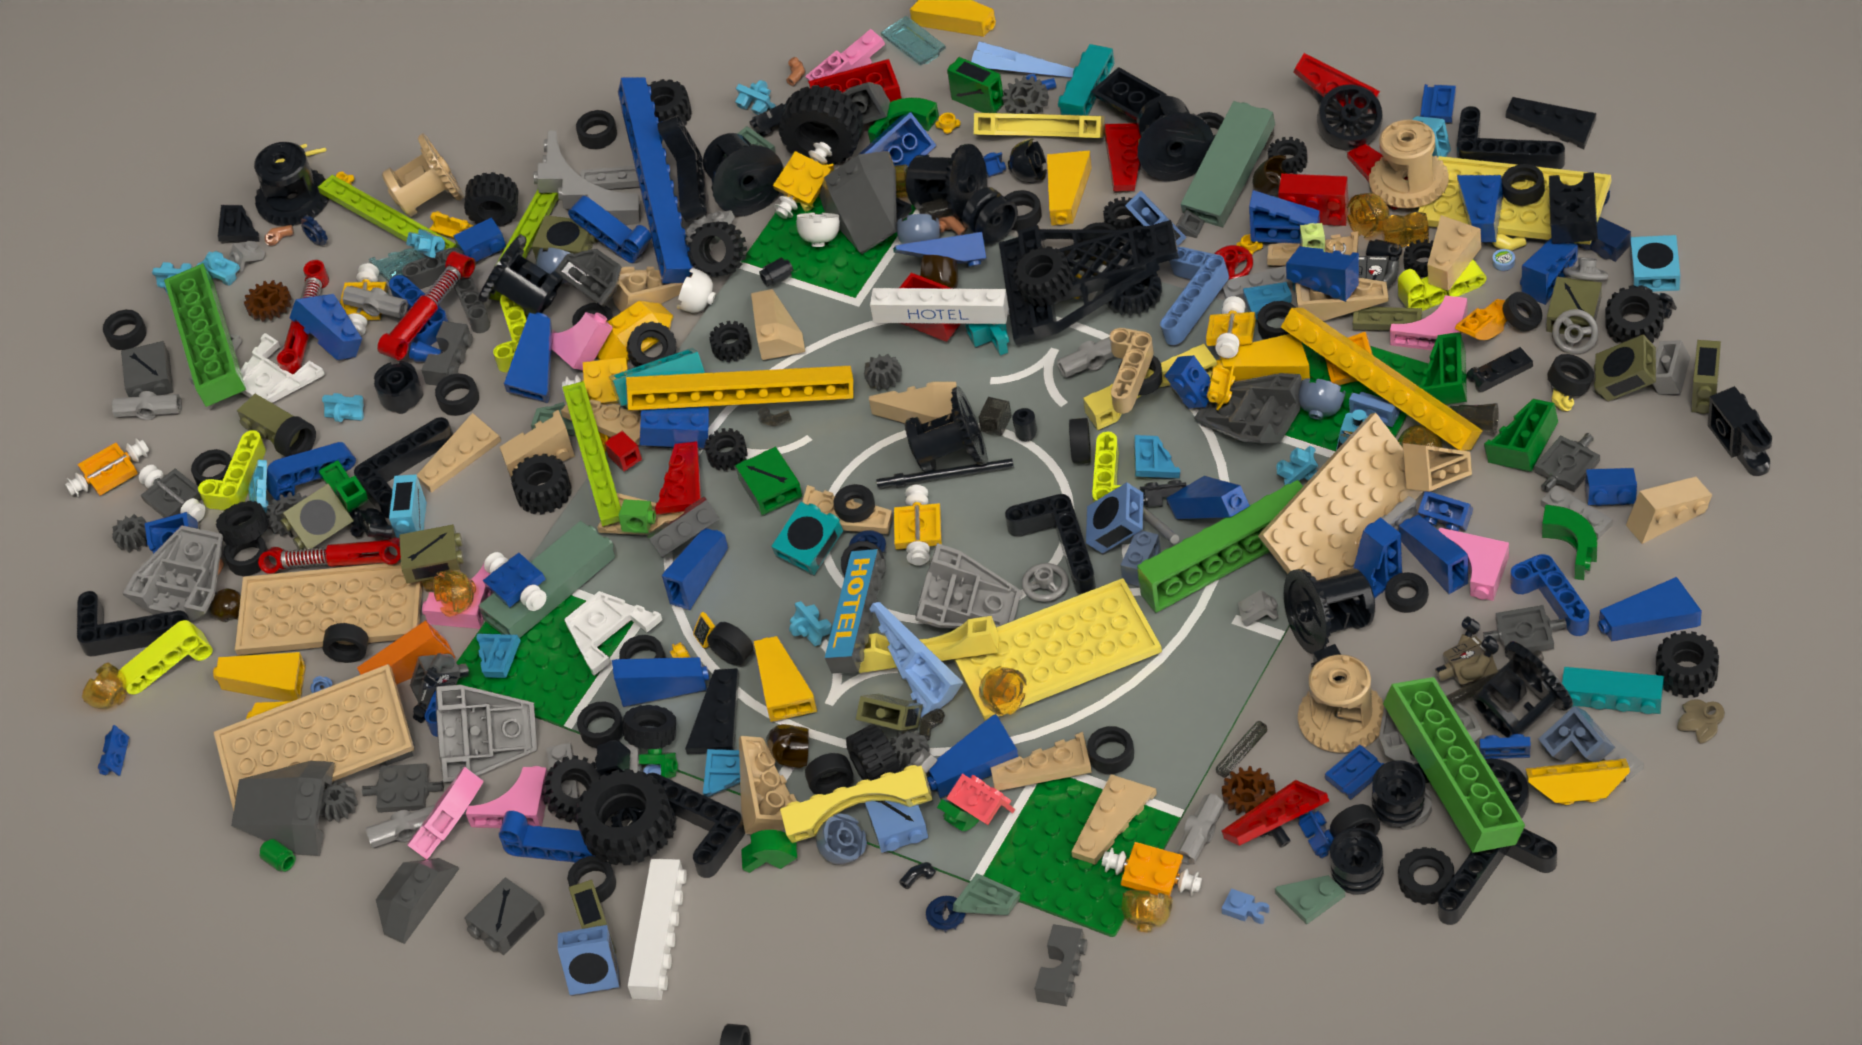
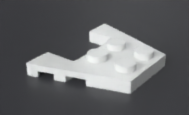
M264 333L260 338V345L252 351L253 356L241 368L246 390L241 393L249 398L256 393L273 403L321 378L325 374L321 367L311 361H308L295 374L282 370L277 364L267 359L280 348L279 342Z
M599 591L564 620L591 673L596 675L610 663L609 657L597 648L630 620L645 632H648L662 621V616L659 612L654 611L652 613L646 611L642 606L629 605L625 603V600Z

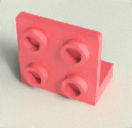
M962 774L946 798L986 825H989L1000 806L1011 813L1015 811L1009 805L1011 803L1009 798L997 789L988 786L974 775L969 778Z

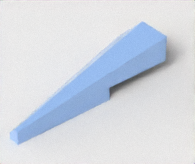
M982 41L978 42L971 61L990 69L1073 77L1074 68L990 45Z
M880 602L873 603L870 611L875 612L880 623L878 628L881 633H885L890 645L887 647L902 679L907 680L912 690L910 694L912 700L923 704L921 718L923 720L927 719L950 702L964 682Z

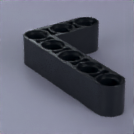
M1474 106L1462 109L1457 139V158L1516 165L1529 164L1535 167L1562 169L1564 167L1565 146L1563 143L1557 141L1480 138V110Z
M676 115L659 122L657 125L660 135L676 160L679 207L682 217L686 222H689L707 214L703 158L681 118Z
M438 417L355 467L354 475L366 491L367 498L376 509L382 512L384 518L389 519L393 491L387 482L392 480L394 476L402 474L440 450L453 435L449 421L446 418Z
M1057 494L1013 505L1006 510L1007 529L1014 536L1055 527L1076 592L1084 594L1096 588L1094 570L1069 496Z
M83 592L77 601V639L84 653L90 657L148 647L176 623L183 620L190 622L184 611L177 610L104 624V608L95 592Z
M648 773L647 777L649 775L653 776L665 789L669 804L673 807L677 817L709 831L694 851L693 861L699 876L703 878L713 877L745 835L741 814L657 773Z
M1524 828L1516 845L1474 853L1471 851L1438 899V916L1440 921L1447 925H1453L1460 921L1505 855L1542 873L1554 871L1557 866L1556 845Z

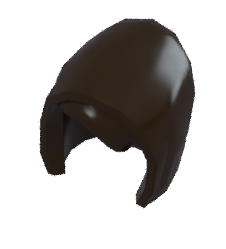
M1273 156L1264 161L1255 170L1252 179L1255 191L1270 196L1278 195L1281 173L1286 174L1282 170L1281 162L1286 159V156Z
M923 255L920 276L957 289L959 281L957 260L940 255Z
M786 724L777 725L772 728L766 740L769 751L775 761L788 767L801 768L807 766L809 729Z

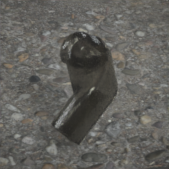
M767 407L761 408L758 411L759 421L773 427L792 420L788 410L776 415L771 414Z
M937 708L921 718L919 734L924 735L927 741L930 740L931 730L943 722L945 717L944 711Z

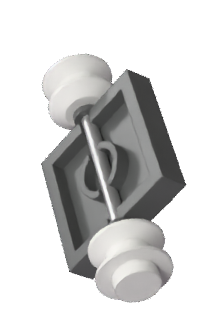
M147 465L142 468L139 474V481L145 484L148 490L142 493L141 497L144 502L161 516L166 518L187 512L197 522L204 517L205 506L198 501L201 499L198 486L176 468L165 476L155 465Z

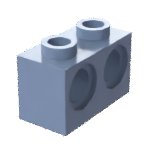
M1141 530L1133 536L1120 565L1122 578H1124L1126 583L1140 586L1137 565L1161 553L1159 534Z

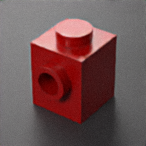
M623 430L604 442L608 457L623 472L642 460L638 445Z

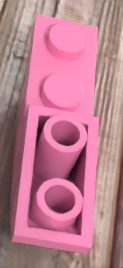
M870 29L842 53L836 50L805 77L808 81L871 64L870 57L882 48L885 42Z
M463 767L435 804L436 807L407 843V846L423 858L428 859L439 843L444 841L458 822L484 781L466 767Z

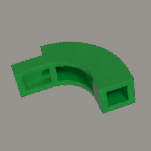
M902 98L890 102L887 117L873 121L874 125H871L868 130L870 143L899 117L910 112L924 130L929 131L939 119L937 103L923 98Z
M338 460L319 470V474L325 484L330 485L348 513L368 502L366 491L354 475L350 478Z
M1545 505L1542 538L1562 540L1573 546L1577 552L1575 579L1584 580L1585 572L1591 569V562H1597V536L1594 528L1587 519L1571 509Z

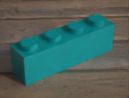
M1089 44L1086 51L1082 53L1079 65L1074 68L1073 77L1067 82L1064 94L1059 97L1058 107L1060 108L1061 115H1089L1097 99L1091 95V91L1109 76L1115 64L1113 48Z
M1564 667L1562 684L1572 698V707L1612 709L1621 712L1633 711L1645 714L1661 713L1664 676Z

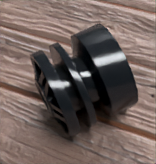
M1403 760L1387 762L1376 770L1372 780V809L1377 818L1384 824L1393 827H1405L1414 823L1421 816L1424 809L1425 777L1421 770L1410 762Z
M1349 828L1340 832L1333 839L1330 846L1332 879L1346 893L1359 895L1373 891L1381 883L1384 876L1383 848L1379 838L1369 830Z

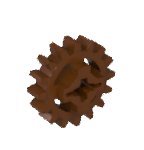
M272 280L270 284L263 281L261 286L255 284L256 289H249L250 295H245L246 301H244V305L248 315H252L254 320L260 317L262 322L266 318L272 321L273 316L280 318V313H286V307L291 306L290 300H292L288 287L283 286L282 282L276 285L275 280Z
M1249 766L1247 771L1239 767V773L1237 774L1231 771L1230 778H1225L1224 786H1222L1223 801L1227 803L1228 810L1235 808L1236 815H1239L1242 811L1245 814L1276 793L1274 780L1270 779V774L1267 772L1262 775L1261 768L1253 771L1252 766Z

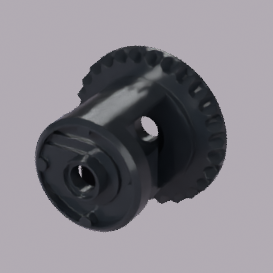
M1160 96L1150 100L1142 107L1137 117V128L1141 135V138L1138 139L1137 156L1142 168L1150 176L1163 181H1178L1197 173L1214 140L1212 130L1207 122L1194 113L1190 114L1186 104L1173 96Z
M727 133L715 138L708 145L703 155L704 170L712 180V195L715 202L724 211L731 210L733 215L736 216L751 215L769 206L779 194V191L775 190L773 185L784 168L778 155L768 147L751 145L744 136L737 133Z
M277 142L265 147L256 156L254 169L260 183V189L256 191L255 205L259 215L264 220L274 225L293 226L301 224V219L305 216L316 217L325 208L329 198L319 193L318 186L326 179L317 170L310 168L305 151L301 146L293 142ZM278 159H285L284 162L275 163ZM290 194H297L295 198H287Z
M964 144L955 149V152L951 154V158L929 157L930 155L915 156L908 166L905 181L906 193L911 204L917 209L948 207L951 209V214L960 222H963V210L967 202L977 191L987 187V169L980 150L973 144Z
M520 234L510 244L492 270L479 294L478 300L486 302L492 294L495 295L498 291L526 309V317H528L529 313H543L554 301L563 281V276L557 271L549 274L524 258L523 249L526 246L527 240L525 236Z
M959 386L953 388L951 392L953 396L950 399L953 408L951 409L952 413L923 424L918 417L908 418L905 421V431L911 452L921 470L926 473L936 469L935 459L964 448L978 465L982 466L988 462L985 443L977 419L966 395Z
M1356 568L1343 570L1339 575L1316 580L1305 569H1295L1290 571L1285 579L1284 606L1287 619L1296 640L1310 654L1327 648L1329 643L1328 637L1331 636L1330 633L1352 627L1356 629L1367 627L1374 619L1375 598L1371 585L1365 575Z
M1510 641L1505 646V653L1509 662L1473 695V702L1480 713L1496 730L1507 738L1514 734H1523L1552 706L1563 711L1573 706L1570 694L1555 674L1531 651L1515 641ZM1526 685L1542 699L1535 707L1529 702L1525 703L1523 707L1528 713L1519 721L1511 711L1509 713L1505 709L1502 711L1491 700L1490 695H1494L1509 710L1527 694Z

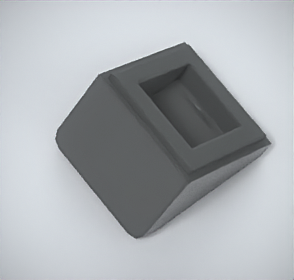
M1186 210L1179 218L1176 227L1185 236L1197 238L1205 221Z

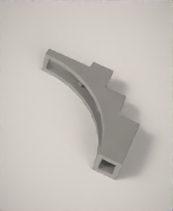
M548 131V138L544 139V152H547V155H543V163H538V169L533 174L534 184H538L539 193H558L559 200H563V209H571L581 196H587L623 224H640L639 194L607 190L579 176L561 155L557 141V132Z

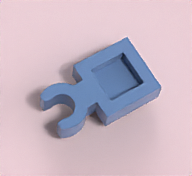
M1232 888L1221 908L1224 915L1244 922L1250 916L1259 924H1264V916L1258 913H1269L1270 911L1267 903H1255V896Z

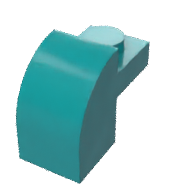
M965 323L966 333L975 347L992 341L1000 356L1008 353L1007 343H1009L1006 324Z

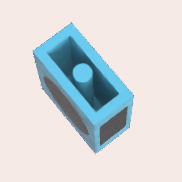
M1677 236L1631 237L1630 257L1633 285L1637 287L1639 285L1646 286L1652 292L1679 291L1680 266Z
M417 474L394 476L389 520L396 538H400L399 534L424 530L427 502Z

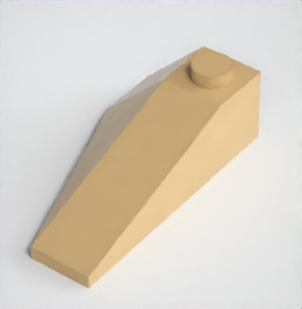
M622 267L618 288L613 295L614 304L621 312L637 301L662 304L678 296L684 283H662L659 270H654V267H647L646 270Z
M1359 278V285L1346 302L1295 283L1296 307L1306 309L1322 321L1388 302L1387 284L1383 281Z
M770 289L751 293L757 341L762 360L805 352L803 334L774 290Z
M930 382L923 388L916 389L915 386L908 387L907 391L901 393L890 391L869 396L871 413L905 423L906 419L918 417L922 424L952 413L951 409L953 408L950 399L953 396L951 392L953 388L957 387V383Z

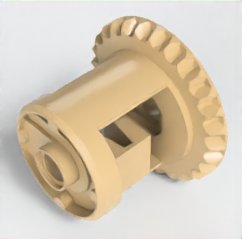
M1400 120L1388 125L1382 131L1379 138L1380 151L1384 157H1381L1380 161L1375 162V166L1371 168V173L1369 174L1371 191L1380 201L1398 208H1416L1432 203L1445 192L1449 182L1447 167L1443 164V160H1439L1437 156H1432L1435 149V134L1427 124L1417 120Z
M424 133L418 137V142L422 147L420 148L422 152L420 156L396 171L388 168L382 173L392 199L409 217L418 213L416 207L444 190L451 193L456 200L464 198V194L451 173L448 164Z
M1349 655L1328 656L1314 665L1309 674V691L1302 698L1298 710L1300 730L1310 743L1329 752L1347 753L1354 750L1358 745L1366 747L1379 737L1384 705L1377 691L1371 689V676L1367 666L1359 659ZM1336 676H1344V677H1345L1344 679L1342 678V679L1339 680V681H1335V680H1334V678H1335Z

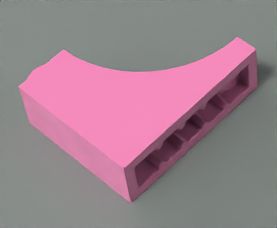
M1445 296L1439 308L1428 317L1413 323L1391 324L1390 345L1432 350L1438 335L1459 332L1455 329V326L1468 314L1467 298Z
M585 312L580 321L572 328L559 333L552 330L551 349L572 368L583 370L582 362L594 361L613 327L606 322L607 318L604 315Z
M1439 528L1441 533L1468 554V571L1471 576L1470 596L1494 601L1509 559V542Z
M484 564L479 572L465 584L448 591L429 592L427 601L423 603L422 613L430 625L476 629L482 627L484 620L478 605L493 594L483 582V579L490 575L484 569Z
M540 766L523 767L516 783L504 795L485 804L468 806L466 816L470 826L477 828H501L505 813L507 811H518L526 817L528 825L542 827L546 808L543 801L545 795H542V789L548 773L547 768Z

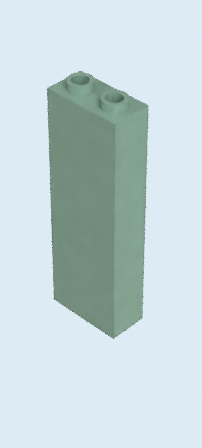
M1233 101L1181 202L1183 213L1188 210L1203 219L1205 223L1224 227L1275 126L1273 112L1266 108L1251 106L1245 102Z
M580 520L530 562L546 578L545 581L538 585L547 596L543 607L539 610L531 611L519 600L509 608L493 593L478 605L483 620L501 634L518 635L520 638L615 558L613 543L608 537L599 535L593 526H587Z

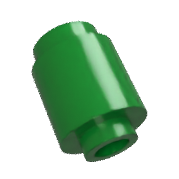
M276 839L265 841L260 847V858L277 871L286 872L293 867L296 858L292 850Z

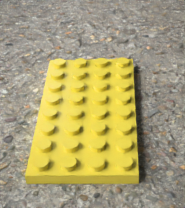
M1439 156L1438 159L1443 160L1444 166L1447 167L1449 174L1448 186L1438 199L1419 208L1415 218L1416 225L1438 227L1441 215L1468 224L1459 195L1457 175H1501L1502 178L1503 174L1516 164ZM1537 167L1544 176L1545 192L1543 196L1535 203L1521 206L1508 202L1503 195L1497 234L1550 240L1552 235L1550 226L1549 176L1559 175L1563 184L1576 185L1582 181L1583 174L1588 172ZM1594 173L1598 222L1611 184V175ZM1521 180L1512 184L1511 187L1522 190L1528 189L1536 183L1530 180ZM1591 241L1573 242V243L1588 244V245H1590V244H1591Z
M1124 578L997 627L996 629L999 634L998 653L953 660L984 721H986L995 714L1001 716L1161 653L1162 648Z

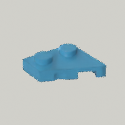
M1287 282L1243 289V297L1249 312H1255L1256 320L1258 319L1260 309L1266 304L1273 301L1292 302V294Z
M1134 436L1135 477L1180 478L1179 467L1174 466L1171 461V455L1163 448V443L1158 436Z
M477 634L476 637L480 646L479 656L482 660V673L485 677L506 678L521 641L518 635Z
M707 749L703 795L709 797L740 783L739 750Z

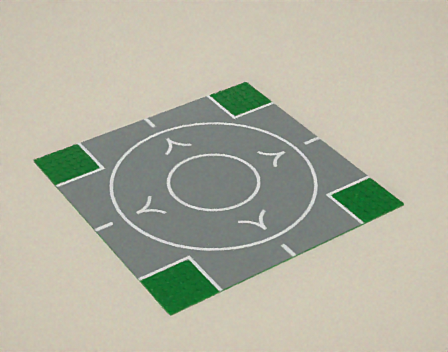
M818 195L813 203L814 207L809 211L805 212L801 204L796 203L798 209L791 210L792 218H782L775 212L746 253V259L741 261L743 265L740 268H736V271L731 274L714 298L712 305H709L676 352L678 353L690 348L697 350L705 373L851 366L853 399L709 406L708 436L710 434L715 436L714 431L718 430L720 433L722 428H725L726 431L729 428H732L734 432L738 430L745 439L748 453L745 456L746 460L773 447H777L799 481L803 497L765 515H761L739 481L735 465L733 470L730 467H727V471H723L722 467L720 470H717L715 466L712 467L710 462H708L705 448H698L701 498L704 496L720 518L709 525L707 529L718 530L725 534L728 549L691 610H687L669 603L662 574L698 534L664 557H661L647 535L599 533L597 527L600 523V517L587 477L531 556L529 562L534 560L580 520L587 526H593L602 537L606 536L611 540L614 545L615 558L519 638L521 641L506 678L485 677L482 673V660L479 656L480 646L476 636L477 634H501L485 621L456 662L457 665L466 664L469 671L468 677L458 679L456 685H464L533 702L535 718L580 734L577 727L578 715L586 706L595 702L606 701L614 704L619 709L622 719L627 711L639 705L665 707L676 716V736L670 745L662 748V752H675L678 762L677 772L704 782L707 753L687 754L685 748L707 690L623 707L613 674L612 660L619 659L622 645L634 636L650 635L661 642L666 658H673L670 653L673 649L672 644L676 645L682 642L691 658L700 657L702 666H707L709 680L705 681L706 688H708L715 669L738 668L739 685L734 750H739L740 736L761 737L767 744L766 737L769 731L777 725L786 724L805 727L809 729L807 766L812 760L824 754L840 753L845 755L850 762L854 774V779L849 787L856 786L862 779L849 756L846 737L872 724L855 720L860 696L882 694L917 703V701L912 700L910 695L912 690L907 680L902 679L898 668L864 673L832 674L825 660L830 634L822 637L821 645L814 646L806 636H793L789 631L790 619L796 612L795 603L799 601L805 606L814 604L819 610L818 621L827 619L833 626L845 578L841 569V557L844 550L849 546L851 539L859 533L843 530L815 575L777 557L771 546L799 503L803 502L807 485L815 487V490L824 492V490L832 492L834 496L847 485H863L873 493L875 506L892 510L893 517L888 534H882L886 541L885 553H883L886 570L881 579L882 587L881 590H878L877 602L886 607L918 639H928L944 635L956 628H938L915 620V613L936 546H929L930 551L928 553L930 559L927 563L920 566L913 565L907 561L908 553L906 549H895L894 507L907 506L905 503L907 498L905 491L908 487L912 485L924 486L928 490V504L940 503L942 545L960 550L1021 590L1014 620H1017L1081 594L1077 593L1074 588L1055 527L1020 536H1014L1008 532L1005 512L1013 505L1057 494L1069 496L1094 570L1096 588L1122 579L1120 565L1133 536L1103 554L1086 544L1087 506L1093 503L1092 490L1096 439L1099 434L1112 432L1117 436L1119 451L1117 485H1123L1127 482L1140 490L1141 486L1150 482H1157L1158 485L1168 484L1172 480H1181L1182 483L1186 482V485H1189L1199 478L1207 476L1241 485L1249 505L1285 485L1284 477L1277 474L1276 465L1281 460L1290 462V454L1295 448L1302 450L1309 446L1315 448L1314 459L1318 464L1317 471L1336 452L1345 415L1350 413L1349 398L1352 393L1360 394V392H1364L1377 397L1381 396L1359 381L1339 385L1341 387L1340 392L1345 390L1346 393L1341 408L1336 414L1317 420L1309 417V413L1304 411L1300 405V411L1280 443L1242 442L1195 421L1194 417L1200 408L1188 409L1178 393L1169 385L1160 387L1148 395L1140 396L1136 399L1131 411L1122 414L1117 422L1097 430L1085 413L1083 398L1113 384L1123 359L1115 356L1105 360L1104 365L1097 370H1089L1087 368L1067 378L1062 376L1057 360L1078 351L1079 346L1086 341L1096 343L1110 337L1111 331L1117 328L1149 333L1152 337L1153 355L1159 359L1160 363L1202 344H1205L1214 358L1218 360L1219 355L1216 352V346H1207L1206 334L1210 315L1222 314L1223 300L1214 298L1185 339L1176 345L1166 343L1160 322L1184 288L1161 282L1162 295L1160 296V301L1156 303L1155 308H1149L1148 313L1141 311L1140 316L1137 313H1132L1131 317L1128 313L1121 316L1119 311L1113 312V309L1108 308L1107 304L1058 334L1016 345L1013 339L1008 307L1006 321L1007 335L1009 337V343H1007L1008 353L1000 356L992 341L975 347L966 333L965 323L960 324L947 342L900 323H874L870 307L873 288H899L911 272L920 276L922 257L894 253L893 248L895 245L901 244L897 232L863 254L855 248L840 229L833 240L825 242V246L813 247L812 242L805 241L800 237L797 231L796 220L798 214L815 213L822 215V213H825ZM911 205L912 211L908 214H928L935 221L936 218L947 217L930 210L917 209L913 205ZM951 229L940 233L939 238L959 235ZM967 229L965 234H972L973 232ZM1007 235L999 242H1003L1016 237ZM984 241L986 259L981 261V265L968 267V263L957 264L959 279L957 289H1006L999 242L992 244ZM781 257L784 260L788 259L793 267L792 276L775 286L770 285L767 287L763 283L759 271L763 270V267ZM1089 260L1085 266L1090 267L1094 261ZM1101 265L1097 271L1103 272L1107 266ZM1080 271L1079 274L1083 276L1085 272ZM770 289L774 290L801 330L805 352L762 360L757 341L751 293ZM1102 290L1090 293L1088 300L1091 301L1103 293ZM1080 296L1079 299L1072 298L1056 303L1054 307L1057 321L1083 306V296ZM1274 317L1268 320L1266 324L1273 328H1281L1285 319ZM1258 319L1255 322L1252 342L1265 340L1258 332ZM726 321H730L731 324L734 321H738V325L743 323L744 327H747L751 340V349H749L748 354L744 353V358L737 357L738 361L734 362V359H731L730 362H726V358L720 361L719 357L716 358L714 356L709 337H711L710 332L714 331L713 328L715 326L720 327L719 323L723 322L726 325ZM737 339L726 340L724 344L734 343ZM1301 342L1309 363V383H1316L1317 379L1331 382L1325 357ZM1370 346L1373 356L1417 386L1421 385L1424 377L1423 372L1428 367V363ZM879 354L881 356L889 354L891 357H896L902 368L901 381L896 382L895 387H888L887 391L884 388H881L879 391L875 387L870 388L864 377L865 363L870 362V357L877 358ZM930 382H956L957 386L966 395L975 414L985 443L988 462L1012 458L1014 467L907 483L903 487H896L894 485L877 488L876 479L892 477L897 473L906 475L924 471L919 467L909 447L905 423L873 415L871 413L869 396L890 391L901 393L907 391V388L915 386L916 389L923 388ZM1021 408L1031 409L1035 414L1037 433L1030 441H1021L1014 432L1012 416L1015 411ZM1403 411L1399 414L1393 427L1386 425L1395 438L1408 417ZM1088 418L1091 461L1072 462L1069 419ZM1134 436H1158L1163 443V448L1171 455V461L1174 466L1179 467L1180 478L1135 477ZM639 444L638 448L642 460L624 472L608 457L606 451L605 455L616 493L654 503L659 501V493L665 482L664 477L666 472H668L669 461L674 447L644 446ZM727 446L718 452H728L734 447ZM964 448L935 459V470L977 463ZM1305 478L1299 480L1303 486L1309 481ZM1162 497L1163 506H1143L1177 534L1179 541L1176 544L1171 543L1145 519H1143L1142 531L1159 534L1162 552L1182 542L1185 538L1192 537L1201 532L1204 528L1220 522L1223 518L1176 519L1170 506L1167 505V497ZM853 498L854 502L863 503L861 499ZM1268 552L1157 613L1141 596L1140 586L1126 583L1158 639L1162 652L998 716L1016 746L1018 757L1022 758L1030 756L1034 750L1041 748L1044 751L1054 747V743L1064 739L1067 742L1075 739V735L1083 732L1087 748V741L1096 730L1106 726H1117L1127 731L1133 740L1134 760L1131 765L1124 771L1116 774H1104L1091 766L1092 773L1000 790L1004 796L1011 800L1009 805L1015 809L1014 813L1000 806L989 825L979 820L974 827L967 831H961L943 820L945 812L938 809L937 806L941 799L947 800L948 795L940 798L936 790L931 791L933 800L918 804L926 824L928 838L919 843H911L894 851L887 852L918 864L929 862L936 871L968 883L978 873L1020 892V899L1018 901L1020 903L1109 937H1115L1141 891L1121 886L1125 869L1118 875H1116L1115 869L1112 868L1105 872V866H1102L1103 856L1096 864L1073 858L1072 850L1110 775L1156 788L1157 795L1152 800H1148L1144 805L1143 811L1139 815L1134 816L1129 822V827L1123 833L1120 832L1114 839V844L1107 852H1110L1111 848H1113L1114 854L1118 855L1124 851L1127 860L1131 855L1135 842L1165 850L1290 627L1284 606V583L1288 575L1272 553ZM1041 563H1052L1060 566L1067 573L1069 580L1064 594L1048 602L1035 601L1029 598L1022 589L1024 574L1031 567ZM1053 571V582L1056 586L1060 587L1061 577ZM1034 574L1030 578L1029 583L1035 579ZM1042 588L1032 590L1040 595L1052 593L1050 590ZM1259 590H1262L1269 596H1273L1278 604V608H1276L1278 618L1273 620L1268 615H1265L1249 625L1242 622L1238 602ZM599 591L625 600V603L629 605H639L644 607L646 611L652 613L656 611L661 614L662 621L650 631L645 632L630 620L597 648L609 657L610 663L596 675L591 673L564 620ZM873 612V624L870 626L868 634L877 633L886 636L885 633L880 632L878 628L880 626L879 620L875 612ZM700 613H706L715 626L719 622H727L738 627L749 637L753 644V651L742 665H733L724 661L714 653L710 646L702 648L693 635ZM766 637H778L812 691L817 712L770 722L754 641ZM642 650L635 653L630 659L654 658L656 653L650 650ZM953 659L942 661L964 682ZM964 682L950 702L929 718L923 720L920 717L918 728L908 730L910 733L917 730L920 735H924L930 748L929 753L937 759L985 721ZM610 717L594 719L588 725L587 730L593 733L604 732L613 725L614 719ZM876 725L884 732L889 742L891 738H897V732L901 734L906 732V730L901 731ZM642 726L646 728H656L654 726ZM622 734L619 741L624 745H628V741H625ZM1107 742L1098 747L1096 753L1103 758H1115L1125 751V747L1118 742ZM639 748L641 754L648 753V749ZM775 762L774 765L780 776L783 775L787 781L785 785L789 793L794 794L797 801L804 802L816 795L809 789L805 777L807 766L796 768ZM837 772L828 773L826 775H823L821 778L832 776ZM992 775L982 779L985 784L994 788ZM740 783L725 789L741 796ZM864 803L856 804L839 812L840 814H848L859 822L857 825L860 830L865 831L867 844L880 849Z

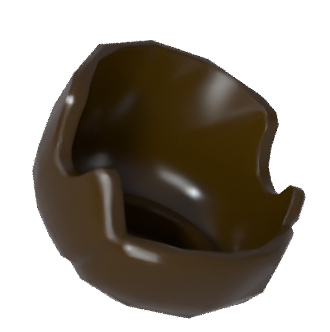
M229 588L216 592L209 606L212 617L222 622H227L229 618L238 620L241 594Z

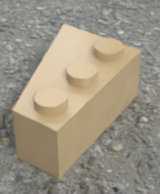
M1441 215L1427 264L1429 284L1449 291L1481 249L1480 228Z
M559 410L555 411L553 417L544 423L541 421L536 423V428L527 434L522 432L500 446L501 454L510 477L513 475V469L518 468L517 464L519 462H524L525 458H532L535 454H538V456H542V454L554 455L562 461L575 457Z
M1403 443L1407 489L1430 492L1472 475L1471 456L1468 451Z
M1697 477L1641 490L1626 526L1643 544L1705 513L1712 494Z

